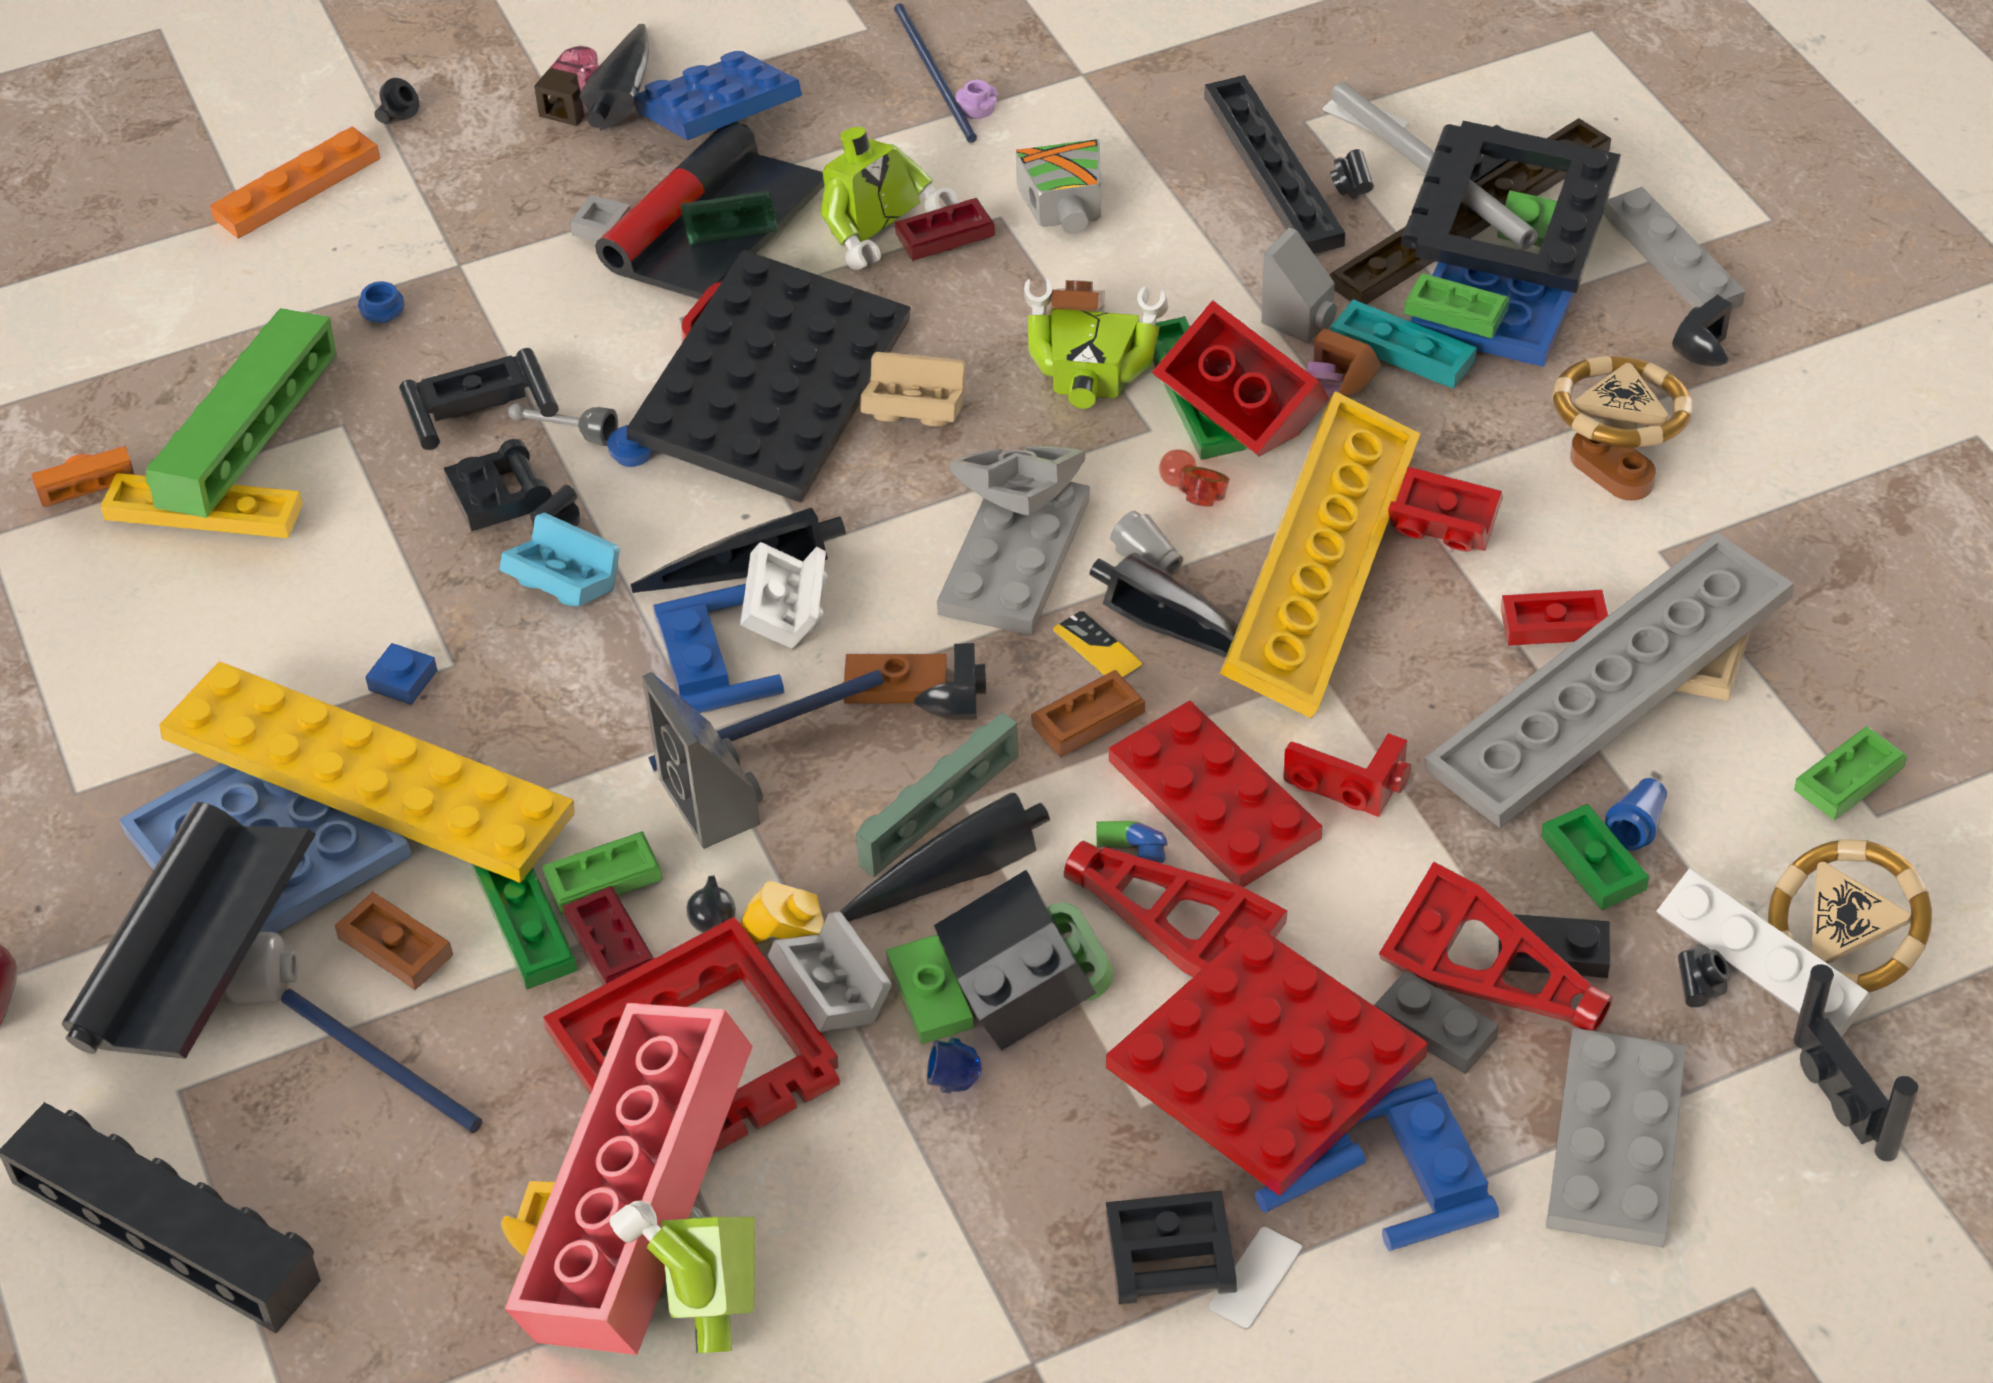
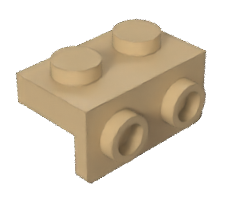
M875 352L871 358V381L861 394V413L874 414L875 419L888 422L901 420L902 417L920 419L922 424L928 426H943L948 424V422H954L964 405L965 362L957 359Z

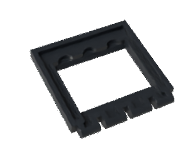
M1464 120L1461 126L1447 124L1443 127L1436 145L1435 153L1432 156L1423 184L1412 208V214L1409 216L1401 237V244L1406 248L1416 250L1415 257L1577 293L1619 168L1621 154ZM1479 153L1567 172L1539 254L1449 234Z

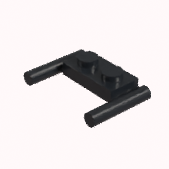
M531 348L519 350L514 357L510 355L422 379L418 383L410 379L405 380L399 386V391L420 444L425 450H433L440 443L429 415L430 413H432L436 422L447 418L459 417L465 413L494 405H503L509 401L526 397L525 387L530 388L542 416L552 417L559 410L536 355Z
M1817 964L1810 971L1793 1038L1794 1044L1802 1049L1799 1058L1802 1070L1809 1081L1814 1084L1817 1083L1830 1100L1837 1120L1843 1126H1849L1861 1144L1875 1140L1874 1152L1880 1160L1893 1161L1898 1156L1918 1091V1084L1909 1076H1900L1894 1082L1890 1099L1886 1098L1829 1019L1823 1017L1834 972L1827 965Z

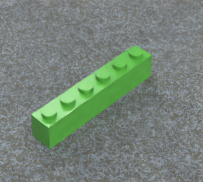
M280 308L270 321L261 328L260 333L240 353L235 363L218 380L216 386L206 398L196 406L191 416L172 435L171 440L156 458L150 461L146 468V482L150 487L155 508L204 518L210 515L337 355L330 317Z

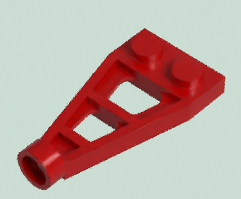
M1085 840L1075 846L1064 867L1063 875L1065 879L1091 891L1176 967L1191 977L1200 972L1253 924L1276 937L1287 921L1288 910L1242 886L1106 847L1100 849ZM1133 878L1148 881L1166 889L1151 909L1142 908L1122 893ZM1179 901H1195L1212 906L1219 912L1218 916L1199 939L1185 937L1168 922L1167 916Z
M1434 861L1379 952L1381 960L1403 972L1408 970L1434 987L1566 1021L1578 1029L1597 1032L1613 1001V996L1591 986L1586 979L1482 886ZM1477 920L1482 922L1498 936L1502 943L1501 952L1492 967L1488 969L1475 970L1454 964L1448 957L1451 946L1467 921ZM1517 953H1526L1549 970L1551 976L1542 992L1531 994L1510 986L1503 981V977ZM1582 994L1583 997L1577 1009H1572V999L1576 995Z

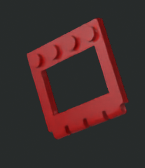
M735 916L543 1016L546 1031L591 1095L605 1060L602 1052L609 1049L627 1003L688 1007L741 979L796 1054V1057L737 1088L713 1154L748 1135L747 1127L743 1121L745 1118H748L754 1128L758 1130L796 1109L797 1104L791 1093L796 1091L802 1101L807 1103L840 1085V1079L835 1071L838 1068V1055L821 1032H819L813 1021Z

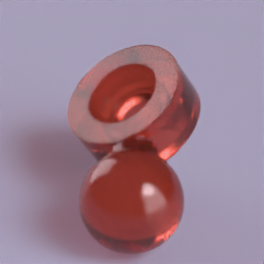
M1182 449L1171 450L1163 455L1159 463L1161 479L1166 484L1178 487L1181 492L1185 493L1186 501L1199 506L1211 507L1214 506L1215 501L1225 499L1230 481L1229 477L1215 470L1197 467L1194 457L1189 452Z

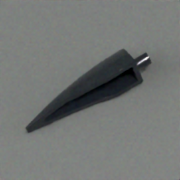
M644 23L638 24L590 75L579 96L589 111L588 123L592 127L599 128L600 131L623 120L631 111L646 72L649 55V40Z
M807 508L736 532L703 546L631 583L630 586L633 593L745 578L748 575L750 554L760 542L803 562L816 547L826 551L824 541L846 535L845 526L841 516L819 522L814 510Z
M1137 553L1128 555L1115 567L1100 558L1094 562L1089 575L1108 586L1103 605L1143 628L1176 638L1226 658L1239 625L1198 592Z
M1009 793L972 813L919 847L866 887L839 912L849 922L919 896L992 874L1036 851L1032 830L1050 821L1048 811L1041 802L1025 810L1017 794Z

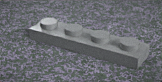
M1643 187L1608 199L1603 215L1693 308L1696 306L1701 307L1717 294L1732 303L1731 309L1743 305L1744 289Z

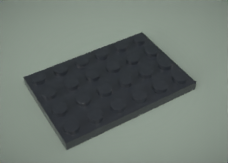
M742 250L627 426V440L637 442L640 446L802 503L861 403V394L871 381V358L875 352H891L910 320L911 307Z

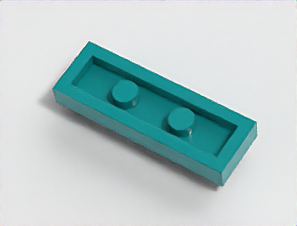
M1356 300L1350 302L1330 328V331L1368 344L1374 350L1379 360L1453 389L1476 361L1477 347Z

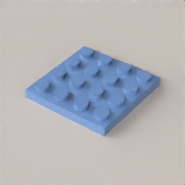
M222 763L119 819L123 832L153 870L195 802H204L216 806L231 815L243 826L311 829L316 835L260 932L278 933L412 856L409 843L402 835Z

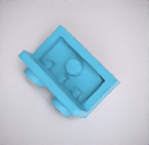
M541 513L535 517L532 540L502 552L499 571L517 578L518 582L523 586L539 588L556 596L557 600L565 605L579 607L613 591L620 548L612 542L547 513Z

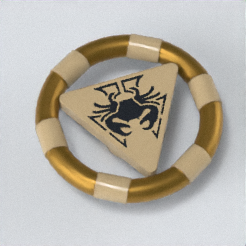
M1606 355L1584 359L1573 364L1557 378L1552 394V401L1557 413L1572 430L1593 441L1620 447L1641 448L1659 445L1674 438L1691 421L1693 401L1688 390L1671 372L1652 362L1649 363L1640 359ZM1610 374L1576 398L1573 405L1571 397L1573 386L1577 382L1587 377ZM1645 381L1663 389L1672 398L1674 405L1672 417L1669 420L1667 411ZM1638 424H1639V425H1642V426H1645V427H1643V428H1638V429H1637V425H1638Z
M1839 839L1814 847L1798 857L1792 864H1789L1774 886L1768 910L1769 924L1795 941L1788 924L1791 900L1808 878V875L1817 869L1811 953L1829 964L1910 924L1908 935H1906L1891 959L1885 964L1862 974H1842L1870 993L1887 987L1912 969L1928 942L1932 924V906L1926 885L1917 869L1896 851L1875 842ZM1835 861H1869L1885 868L1896 877L1910 903L1911 915L1905 909L1828 863Z

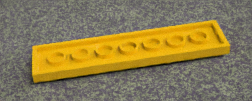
M1336 391L1333 393L1327 403L1219 674L1312 719L1321 704L1390 518L1388 514L1390 502H1395L1407 467L1410 464L1421 433Z
M221 661L203 677L159 724L161 739L519 883H521L575 814L574 800Z

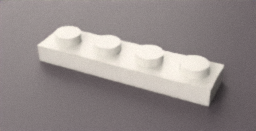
M1690 868L1656 911L1661 918L1698 944H1702L1710 950H1717L1724 957L1728 965L1798 1014H1800L1811 968L1817 964L1829 966L1834 972V977L1823 1017L1829 1019L1841 1037L1872 998L1868 991Z

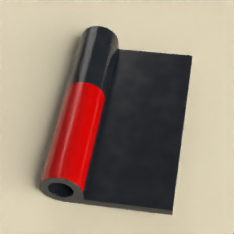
M736 121L714 131L599 238L595 245L596 253L603 265L617 275L700 299L710 286L723 281L742 250L756 254L825 187L823 172L760 155L751 129L745 124ZM766 193L772 207L770 210L693 220L687 205Z

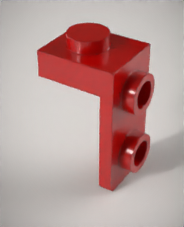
M1388 733L1367 769L1291 741L1284 753L1283 779L1285 782L1295 785L1303 791L1319 794L1340 802L1348 808L1361 810L1379 817L1393 792L1401 793L1408 782L1411 764L1405 762L1407 740Z

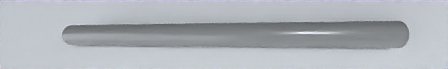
M1341 82L1333 88L1331 99L1423 172H1427L1432 156L1435 153L1432 149L1347 83ZM1469 179L1462 202L1520 248H1530L1537 240V231Z

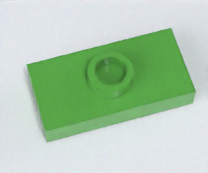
M1421 273L1405 300L1404 314L1493 338L1508 311L1510 297Z
M1866 726L1797 777L1794 791L1835 821L1905 767L1908 755Z
M643 831L542 865L545 880L561 915H564L562 906L609 886H612L619 896L662 880L661 868Z
M938 934L886 949L887 963L921 1044L974 1029L972 1013Z

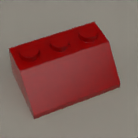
M1214 300L1209 303L1152 371L1156 378L1258 457L1298 436L1329 400L1318 379Z

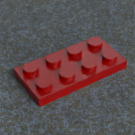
M1191 700L1109 747V762L1233 884L1242 887L1247 886L1322 839L1323 826Z

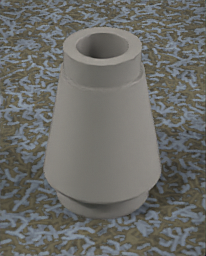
M1135 510L1131 511L1118 521L1111 532L1110 540L1116 545V552L1124 557L1137 553L1172 575L1182 565L1183 557L1148 514L1141 515Z

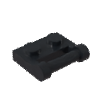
M509 439L500 446L497 452L480 457H467L457 464L443 468L447 485L471 532L530 514L552 496L547 483L538 479L529 463L530 453L521 440ZM513 472L521 486V490L510 494L500 475Z
M1222 1190L1106 1202V1219L1119 1305L1137 1303V1297L1216 1288L1218 1294L1237 1292L1235 1264ZM1212 1255L1214 1265L1140 1273H1134L1133 1270L1134 1262Z

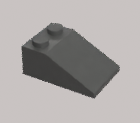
M650 672L643 675L642 679L659 781L702 848L705 849L760 825L757 803L763 800L761 788L753 773L748 772L744 774L740 768V760L729 738L722 740L712 724L654 673Z

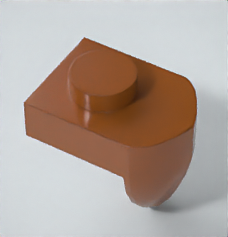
M1325 328L1315 338L1313 362L1336 365L1335 373L1344 375L1338 393L1348 398L1360 393L1373 380L1381 368L1377 355L1368 344Z

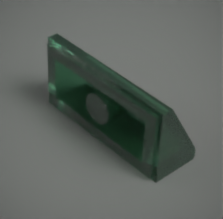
M770 191L681 204V211L690 244L778 231V213Z

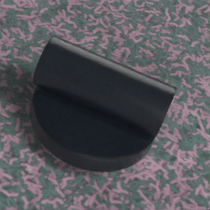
M390 78L380 88L381 105L377 108L374 115L383 124L389 123L393 117L400 120L411 118L419 109L417 92L406 80Z
M1351 150L1346 157H1339L1334 160L1335 170L1331 171L1330 175L1341 195L1348 193L1352 199H1356L1361 194H1366L1373 190L1374 184L1362 150Z
M564 485L532 511L530 517L533 527L535 517L541 513H547L578 527L581 517L579 508L575 504L578 498L575 490L569 485Z
M1697 944L1678 955L1685 1002L1689 1007H1701L1708 1002L1709 998H1717L1727 992V980L1730 978V970L1724 957L1717 950H1710L1702 944Z

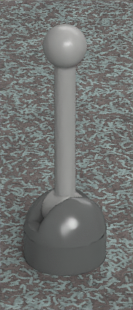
M513 403L508 409V415L514 421L528 418L578 427L584 439L596 445L607 446L609 436L618 429L617 413L614 409L592 407L584 411L580 418L561 414L544 417L540 411L526 409L521 403Z

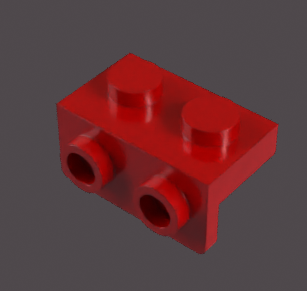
M1407 467L1396 502H1390L1388 514L1391 526L1396 527V530L1404 536L1423 539L1427 535L1442 539L1446 546L1458 551L1469 552L1472 548L1485 551L1503 495L1500 490Z

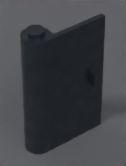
M195 802L63 1019L61 1025L68 1031L66 1040L74 1047L89 1054H95L98 1049L106 1051L186 1059L316 834L309 828L243 826L218 807L204 802Z

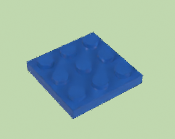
M733 51L720 57V62L710 66L697 65L683 71V76L671 81L657 80L647 84L644 87L645 91L638 93L634 105L636 112L688 141L802 96L799 79L744 51Z
M1438 262L1432 276L1510 297L1508 311L1493 338L1412 316L1410 322L1475 346L1478 352L1544 367L1576 293Z

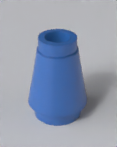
M1652 778L1642 779L1607 811L1605 816L1606 826L1628 851L1638 850L1649 845L1654 840L1665 800L1667 799V790L1664 785Z

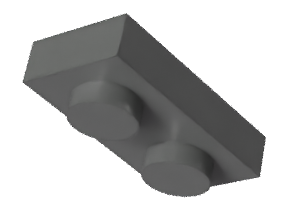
M1408 970L1403 972L1374 1005L1428 1043V1052L1464 1074L1471 1069L1497 1039L1498 1024Z

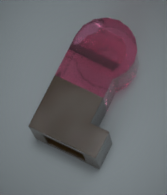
M575 46L565 50L534 85L539 117L574 126L580 123L585 115L583 102L579 96L590 75L599 67L597 52L587 46Z

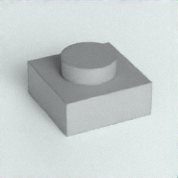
M590 195L570 221L572 235L597 242L599 238L630 211V205Z

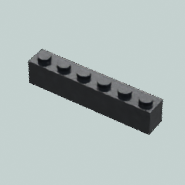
M44 1102L0 1148V1158L12 1184L274 1333L281 1329L321 1281L313 1259L314 1250L301 1236L293 1232H287L284 1235L269 1227L267 1222L254 1210L248 1207H242L239 1210L229 1205L209 1185L203 1182L193 1185L181 1178L176 1170L160 1158H153L152 1161L136 1153L134 1148L119 1135L110 1134L107 1137L94 1130L83 1116L73 1110H67L64 1113Z

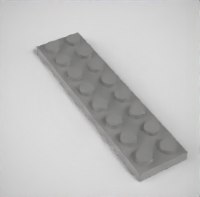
M1716 532L1426 756V771L1497 827H1503L1793 598L1794 583Z

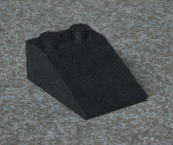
M1027 870L934 925L955 976L980 1023L1001 1051L1097 994Z

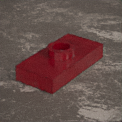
M973 198L895 222V234L912 261L995 236V224L978 198Z
M612 886L562 906L567 923L602 985L654 959Z

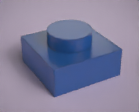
M391 643L365 676L369 691L412 705L438 670L435 657Z

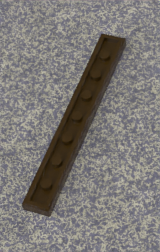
M1580 118L1548 137V139L1603 151H1609L1611 145V138ZM1511 160L1475 183L1505 206L1509 190L1539 196L1564 180L1567 172ZM1461 201L1449 234L1471 239L1490 227L1491 224ZM1403 227L1331 272L1329 276L1335 283L1334 290L1350 302L1356 300L1367 305L1434 261L1415 257L1416 250L1406 248L1401 244V237L1405 229Z

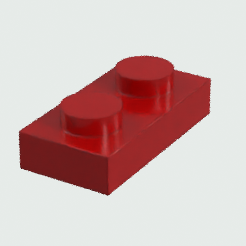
M1602 589L1502 595L1500 608L1508 646L1575 642L1609 616Z

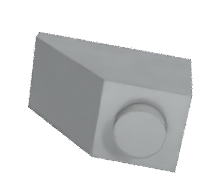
M1290 227L1264 252L1261 323L1309 343L1321 329H1327L1334 320L1337 310L1336 304L1333 303L1335 283L1298 231Z

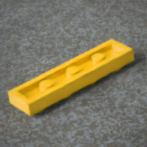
M116 473L100 508L104 520L289 538L303 502L300 491L233 484L210 515L204 518L155 508L150 487L146 482V476Z

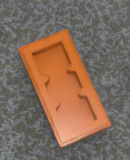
M125 445L95 455L88 453L74 455L68 458L64 464L31 473L40 502L42 506L46 507L109 488L116 473L135 474Z

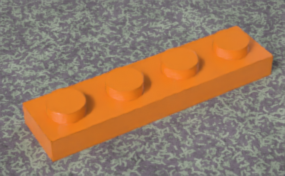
M351 126L211 204L212 217L239 239L381 159L378 145Z

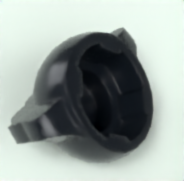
M715 875L708 876L704 887L691 895L687 902L686 912L690 924L696 930L704 933L734 917L736 907L729 892L718 887Z

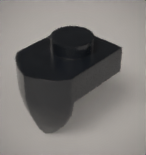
M1717 294L1701 307H1694L1684 318L1672 341L1674 350L1686 359L1699 365L1714 367L1727 364L1728 357L1720 342L1727 335L1732 303Z
M975 643L954 644V682L943 683L925 690L914 698L915 705L945 719H977V694H986L985 663H975Z

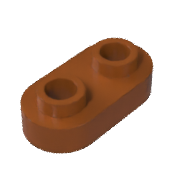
M1579 433L1575 434L1572 440L1570 459L1578 470L1612 495L1623 500H1640L1652 492L1656 468L1653 462L1633 447L1608 445L1593 441Z

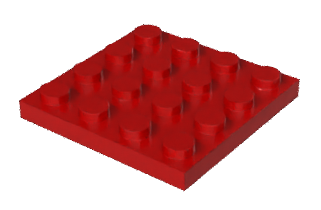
M1253 924L1106 1054V1069L1281 1196L1426 1058L1428 1043L1268 932Z

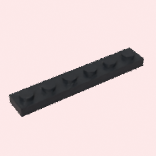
M1242 75L1205 84L1204 99L1285 229L1287 230L1290 227L1297 230L1314 254L1344 247L1346 232L1246 76Z

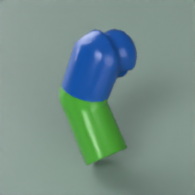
M1096 821L1098 848L1138 847L1137 857L1159 863L1165 861L1164 846H1168V842L1162 832L1138 821Z

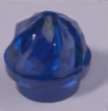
M951 1037L948 1042L935 1040L928 1059L927 1084L939 1086L941 1092L946 1094L968 1090L982 1073L980 1057L976 1050L955 1037Z

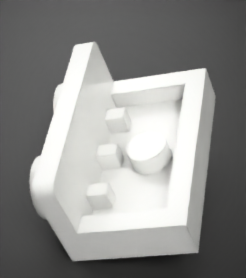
M760 542L750 554L740 626L791 649L806 634L812 635L817 630L823 617V608L819 605L821 592L828 578V572L824 570L826 551L816 547L802 562Z

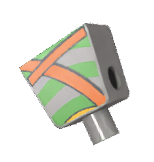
M1099 139L1016 150L1017 186L1038 225L1043 227L1062 225L1065 232L1077 234L1085 230L1088 221L1097 220L1101 217Z

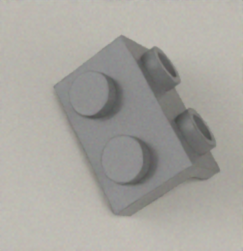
M831 912L828 914L819 935L774 940L767 956L819 1032L874 1024L891 988V981L841 912Z

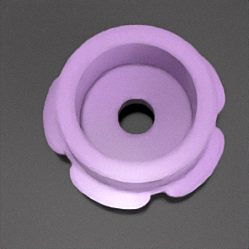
M971 80L964 85V89H959L956 93V101L960 103L965 116L972 119H982L990 116L994 111V105L997 103V90L983 80Z

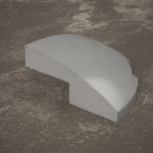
M1027 446L1026 450H1011L1002 453V449H993L957 458L949 462L950 472L986 500L1013 512L1030 516L1051 502L1069 484L1085 461V450L1054 446Z

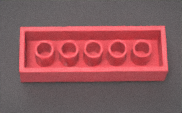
M627 1003L505 1306V1310L536 1343L638 1355L666 1280L665 1265L646 1248L649 1241L643 1234L633 1242L626 1243L614 1232L609 1220L613 1214L634 1201H645L653 1207L657 1216V1225L660 1228L662 1220L689 1218L753 1047L726 1010Z

